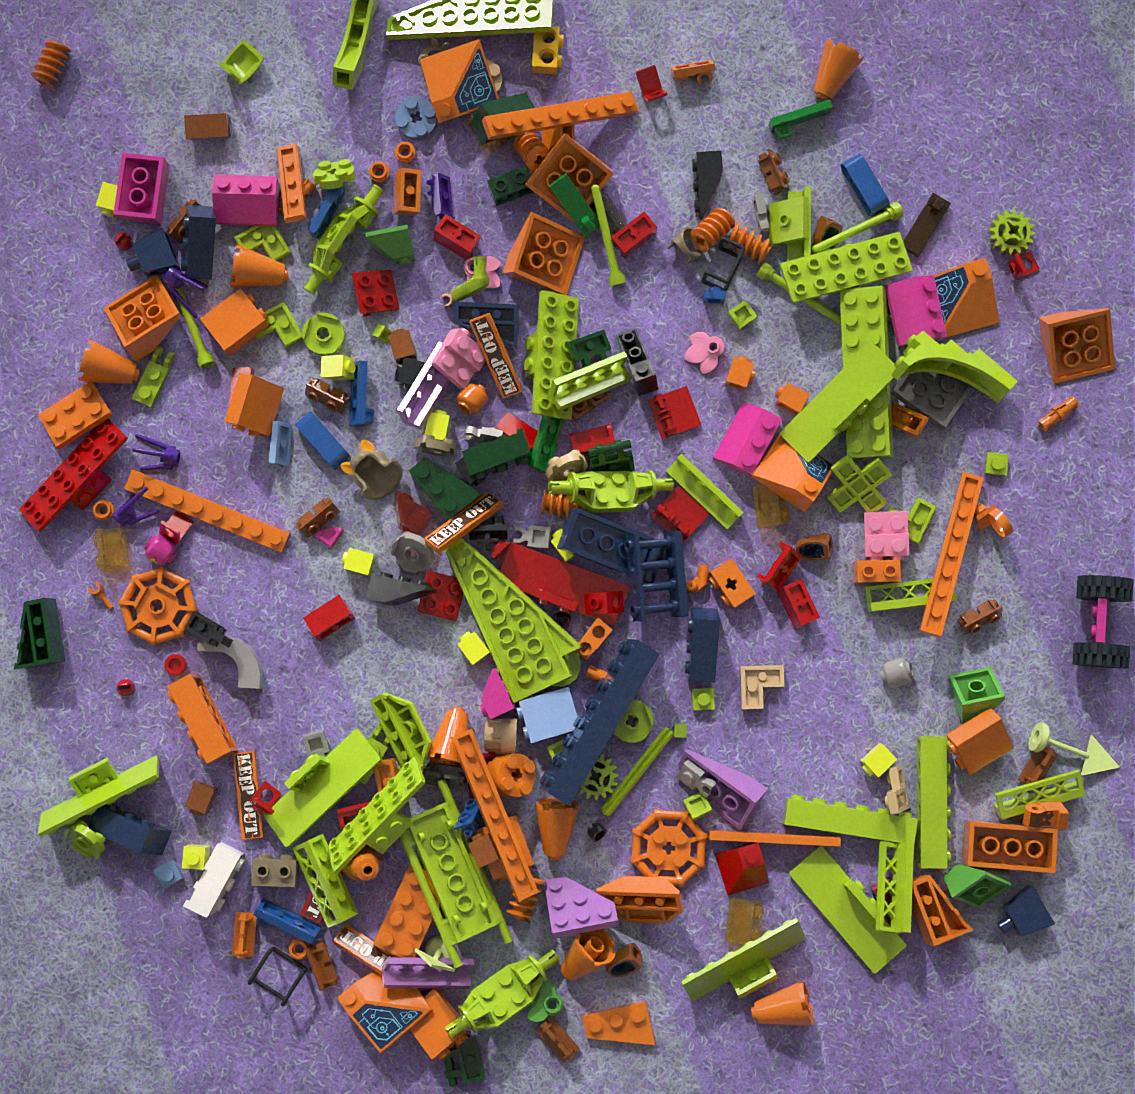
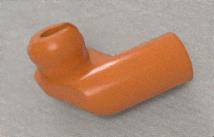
M698 565L697 577L687 582L686 589L690 593H698L707 586L708 565Z

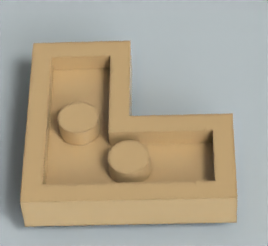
M784 665L740 666L741 709H764L763 687H784Z
M902 765L892 766L888 768L889 772H887V781L892 786V790L887 792L885 804L887 809H890V814L900 813L910 808Z

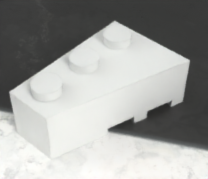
M222 842L218 843L204 867V872L199 882L197 881L193 887L195 891L190 901L186 900L183 907L206 918L216 913V911L220 912L226 901L223 899L226 891L230 892L235 883V880L232 879L235 872H240L245 860L242 858L245 853Z

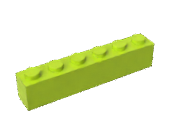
M917 736V867L947 869V863L951 861L950 850H947V841L951 839L950 828H947V819H950L951 816L950 807L947 806V797H950L951 792L950 785L947 784V776L950 775V763H947V754L950 753L948 744L950 742L947 741L945 736Z
M792 794L791 798L786 797L782 820L784 825L915 844L918 819L913 818L912 813L900 812L899 815L890 814L889 809L877 808V812L869 811V806L856 804V808L847 807L848 803L835 801L834 805L826 804V799L813 798L812 802L804 800L805 796Z

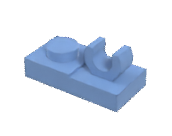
M273 421L272 437H267V440L271 441L269 464L289 466L292 424Z

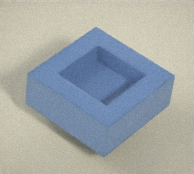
M174 859L153 870L163 889L184 878Z

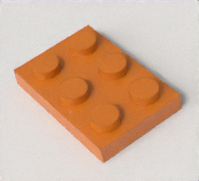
M88 382L38 414L53 443L60 450L113 416L95 383Z

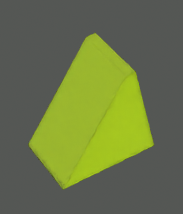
M377 324L371 335L387 344L389 342L388 335H391L392 331L383 325Z
M674 724L673 737L687 738V724Z

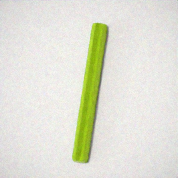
M665 727L601 807L603 814L609 817L670 741L674 733L669 728Z

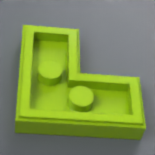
M253 226L234 237L238 245L252 251L264 247L269 257L276 261H280L292 254L276 226Z
M284 301L265 311L269 317L266 321L270 327L255 336L259 340L277 331L286 348L303 340L302 332Z
M919 497L916 498L908 514L909 541L916 545H919L937 506ZM888 507V509H887L886 512H889V511H897V510H895V509H893V508H891V507Z

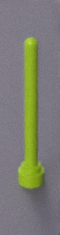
M593 185L591 191L611 273H609L610 278H608L610 286L626 283L625 274L619 271L600 188L598 185Z
M898 202L889 205L884 213L814 245L812 251L819 253L886 220L896 221L904 216L903 209Z
M764 262L756 276L762 280L766 279L768 281L769 279L788 291L785 280L773 272L772 265ZM814 298L803 301L841 326V316Z
M176 287L175 289L186 301L182 288ZM177 299L198 351L197 363L199 368L205 369L214 365L216 362L213 354L206 351L192 314Z

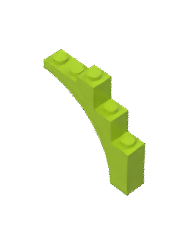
M352 0L344 39L333 66L332 86L354 89L365 67L366 46L372 36L373 15L379 6L380 0Z
M924 331L917 336L913 334L905 344L908 347L903 352L904 356L902 355L894 364L896 369L891 374L896 380L915 372L944 374L970 384L985 393L996 403H999L1018 382L981 349H978L973 354L971 352L967 353L953 340H950L946 345L943 343L939 345Z

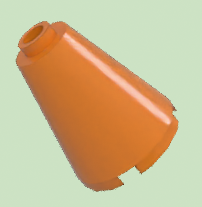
M826 40L813 90L816 94L815 98L820 101L832 100L862 63L864 56L858 57L859 52L841 42L836 46L832 44L833 40Z
M236 245V250L239 253L235 252L231 279L235 280V282L230 281V287L282 286L283 282H287L289 270L285 269V264L241 245Z
M93 340L88 341L91 347L90 349L85 348L79 372H83V377L78 376V381L130 385L133 384V381L138 382L141 369H137L138 364Z
M452 707V710H447L427 755V759H430V762L447 766L459 764V768H462L450 737L468 730V714L465 713V709Z
M555 797L542 798L541 803L536 801L535 808L543 851L548 856V859L560 860L562 856L566 855L579 804L573 800L569 806Z
M366 844L342 869V872L354 881L372 880L377 876L382 866L383 856L380 852Z
M603 929L576 934L561 964L563 976L570 981H576L608 965L615 957V953L613 954L615 945L609 934Z
M804 981L795 983L755 1001L754 1007H751L753 1020H757L759 1024L812 1026L814 1024L812 1004L809 1003L808 999L810 996L806 983Z

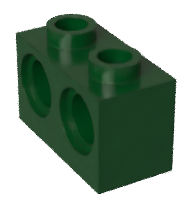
M527 165L487 180L489 191L496 206L534 192L525 185L531 177Z

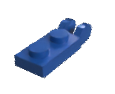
M343 187L327 189L328 195L320 202L319 211L309 222L308 231L317 240H319L328 227L345 193Z

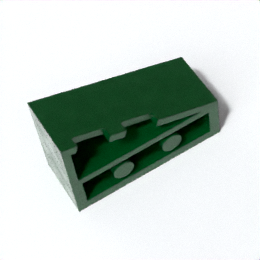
M527 93L482 102L473 114L474 117L469 125L480 143L485 145L497 140H488L482 123V119L485 116L535 108Z
M523 427L517 429L516 434L507 437L502 435L498 437V440L489 443L484 442L462 451L470 477L480 480L487 477L489 472L496 470V473H501L508 470L510 465L522 466L529 463L528 459H531L532 455Z
M423 458L408 470L447 520H450L483 496L481 492L427 458Z
M40 598L25 601L20 629H22L20 643L17 644V649L19 650L17 663L14 664V670H26L65 662L56 599Z

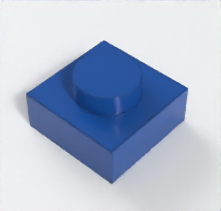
M710 287L708 290H704L703 303L724 304L726 291H721L719 287Z

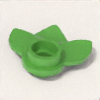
M548 979L546 982H543L534 1002L527 1006L530 1008L527 1019L533 1022H541L548 1016H556L562 1011L563 1001L556 994L554 984ZM550 1001H554L556 1003L555 1009H550L548 1007V1003Z

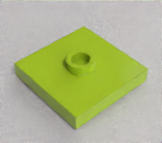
M800 196L769 204V245L777 246L808 239V197Z

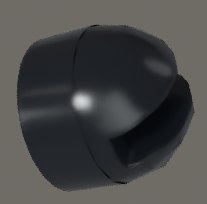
M560 611L555 614L554 621L562 628H566L569 626L571 618L568 613ZM557 616L568 619L567 623L557 620Z
M596 822L592 823L593 827H588L587 831L593 842L601 840L607 832L603 825Z

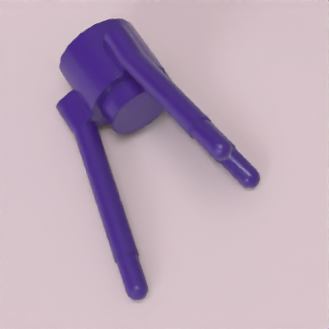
M171 267L163 278L168 283L166 288L177 297L194 318H197L196 312L175 288H181L184 283H187L204 291V288L207 289L208 285L196 279L186 278L183 272Z
M139 434L135 435L138 439L166 449L157 452L133 448V452L160 457V462L164 463L141 466L140 470H172L173 466L178 467L180 450H176L175 446H169Z
M144 487L137 494L134 493L122 506L113 512L114 518L120 525L124 526L128 523L132 526L136 522L160 512L159 509L134 518L136 512L132 505L144 495L148 487Z

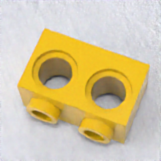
M552 27V32L534 33L532 73L557 75V69L562 68V55L558 54L559 48H563L564 35H560V27ZM552 38L554 41L552 43H545L544 39ZM544 58H551L553 61L546 64L542 60Z

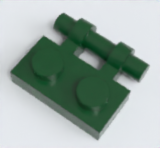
M605 330L566 343L573 363L581 361L582 367L576 369V371L594 364L591 363L590 357L596 356L597 362L607 359L605 352L612 349Z
M620 439L612 444H597L596 447L588 448L589 457L598 455V457L590 458L592 472L634 471L632 451H624L625 449L632 448L630 440L621 441ZM617 452L614 454L605 455L606 453Z
M477 1034L467 1036L468 1039L461 1045H456V1048L450 1049L451 1053L444 1059L446 1068L444 1074L445 1078L448 1079L449 1087L458 1085L456 1078L458 1076H462L464 1084L486 1079ZM458 1056L460 1068H454L452 1057Z

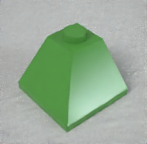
M408 225L365 233L370 247L393 263H399V265L404 266L416 260Z
M991 667L949 675L956 710L962 723L968 722L989 708L994 710L1005 700V695Z
M960 864L952 867L943 876L952 898L976 908L981 907L1011 886L1009 881L988 872Z

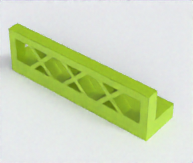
M805 186L803 191L787 192V199L800 196L808 197V239L787 243L786 261L811 255V186Z
M625 351L553 380L548 393L549 397L557 409L561 411L630 382L632 377L624 366L628 357Z
M682 453L666 470V473L703 506L726 530L744 513Z
M933 579L865 587L868 612L925 606L928 599L927 595L931 588L926 584L932 583ZM916 585H922L927 589V592L922 597H917L911 591ZM900 587L906 592L905 596L902 599L896 600L890 595L894 588ZM891 588V589L888 591V593H887L885 590H883V589ZM872 590H879L885 594L881 602L872 603ZM956 592L953 593L951 602L957 601Z
M1079 770L995 793L997 804H994L995 812L1001 819H1006L1023 814L1027 804L1037 802L1062 803L1086 796L1081 773ZM1075 777L1076 781L1066 784L1068 779ZM1054 784L1057 786L1045 790L1047 785ZM1033 790L1036 792L1024 796L1026 791ZM1008 796H1012L1015 798L1004 802L1002 801V798Z
M321 834L293 847L292 849L327 928L359 914L341 873L333 872L328 851L329 846L324 835ZM301 848H305L308 858L304 856ZM312 870L315 871L317 875L316 878L313 876ZM321 890L324 891L325 898L322 897ZM330 910L333 912L336 920L332 919L329 912Z
M879 842L877 931L911 933L913 843ZM887 847L894 848V858L891 861L886 856ZM888 869L893 874V880L890 883L885 878ZM887 891L892 896V902L889 905L884 900ZM887 913L891 918V927L883 926L884 916Z

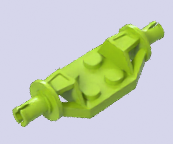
M373 184L364 199L356 196L353 199L356 204L337 212L314 246L313 264H308L313 274L305 286H303L304 290L315 295V292L324 280L333 283V276L343 264L334 256L335 252L337 253L344 245V239L354 231L356 225L359 228L367 229L374 216L377 217L379 215L374 206L382 194H384L383 189Z
M597 471L578 474L569 472L566 481H549L548 490H551L549 495L567 494L569 502L577 503L590 513L632 512L646 501L653 500L656 491L672 492L674 482H672V478L656 479L653 471H646L645 473ZM639 489H643L644 493L638 495ZM585 490L587 497L578 494V491Z
M552 949L539 960L529 955L525 960L508 964L473 989L463 1005L458 1006L460 1017L444 1027L446 1032L449 1033L450 1038L453 1039L467 1027L471 1028L474 1033L478 1030L499 1028L532 1004L543 982L547 981L545 971L560 961L558 955H555L556 952ZM538 976V979L530 986L529 983ZM483 1016H486V1017H487L486 1019H484V1020H482V1021H479V1022H477V1023H474L475 1020H477V1019H479V1018H481V1017H483Z

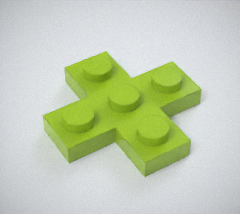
M847 454L831 466V470L840 479L842 484L828 493L827 498L840 513L856 501L867 512H876L888 504L876 487L891 477L892 473L879 457L860 469Z

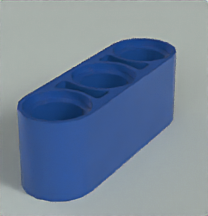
M861 154L841 164L843 174L869 216L890 205L886 193Z
M311 411L295 424L334 470L350 457L349 453Z

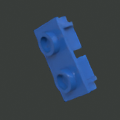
M471 799L465 804V809L459 815L458 821L453 828L454 830L461 828L466 837L474 836L479 827L478 824L483 820L475 799Z

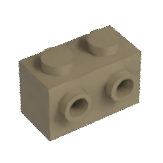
M259 854V858L252 859L251 886L296 887L298 885L299 862L297 859H294V855L281 854L280 858H272V854Z

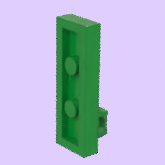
M829 99L770 118L768 124L770 132H775L779 140L790 137L792 135L791 126L830 114L833 108L831 100Z
M566 173L549 185L585 237H588L600 228L598 217Z
M542 416L531 452L532 458L528 459L529 463L527 464L529 467L546 473L549 467L548 461L554 457L564 420Z

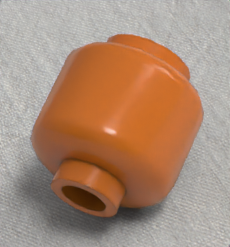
M468 384L457 396L458 408L466 415L478 414L488 402L486 389L480 384Z

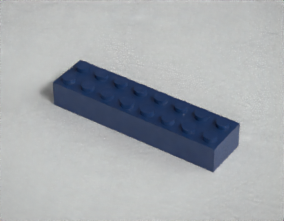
M628 639L621 643L618 649L619 655L616 660L613 659L609 663L607 675L605 678H601L596 685L597 692L594 697L591 696L584 706L586 710L583 715H579L573 724L575 729L571 735L568 734L562 743L564 747L560 753L555 754L551 761V769L549 772H545L540 779V789L569 806L660 655L659 652L640 640Z

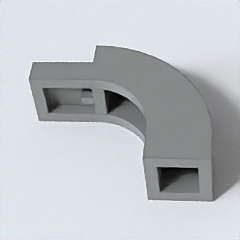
M230 636L227 637L232 639L233 642L229 648L221 643L217 647H213L205 641L204 643L197 642V651L225 653L234 659L239 672L238 688L263 689L264 674L262 664L255 651L248 644Z

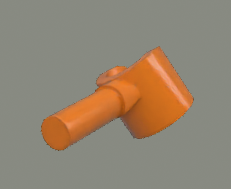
M95 582L98 586L96 592L88 587L89 593L98 596L109 610L114 607L105 596L104 587L101 584Z

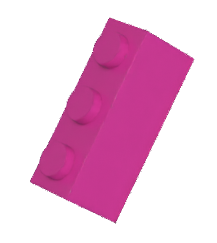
M122 153L113 213L115 216L140 224L162 225L170 168L169 163L164 157Z
M214 175L212 203L216 216V225L278 226L281 188L277 176Z
M934 275L913 277L885 285L898 347L907 346L905 344L913 334L917 336L922 331L927 333L936 342L947 337Z
M742 403L713 458L750 478L779 427L782 418L763 408Z
M497 668L491 670L481 697L483 704L479 705L484 717L489 716V719H494L516 709Z

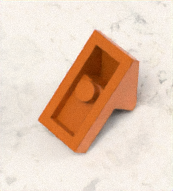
M894 403L892 406V426L904 431L910 438L918 437L929 418Z

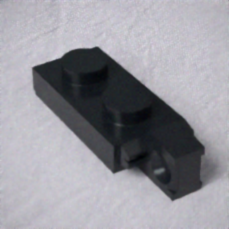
M197 611L194 612L185 627L186 631L213 647H217L221 643L229 648L233 642L232 639L225 636L227 630L223 626Z

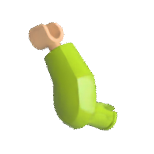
M473 257L474 276L450 291L451 294L445 293L441 295V299L446 296L450 298V302L444 306H452L454 301L459 302L469 298L489 285L490 278H488L486 271L487 257Z

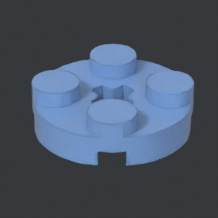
M410 96L397 108L395 114L396 125L405 137L419 140L431 135L435 130L437 117L432 104L428 100ZM420 114L422 120L413 123L412 115Z

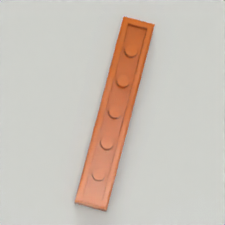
M725 830L708 831L709 840L841 846V839L838 836Z

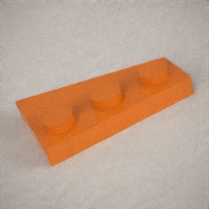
M646 1001L582 1015L587 1038L656 1046Z

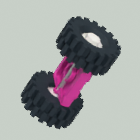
M1108 575L1077 576L1076 598L1094 600L1097 603L1092 605V618H1096V624L1091 626L1090 639H1094L1095 642H1075L1073 644V665L1129 669L1130 646L1106 644L1105 632L1107 602H1132L1134 579Z

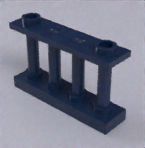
M682 531L664 532V539L639 541V535H626L624 546L628 557L632 604L630 606V614L633 621L646 622L645 614L669 611L671 612V617H689ZM665 547L666 560L641 562V549ZM668 570L667 582L643 584L642 571ZM669 591V603L645 606V592Z

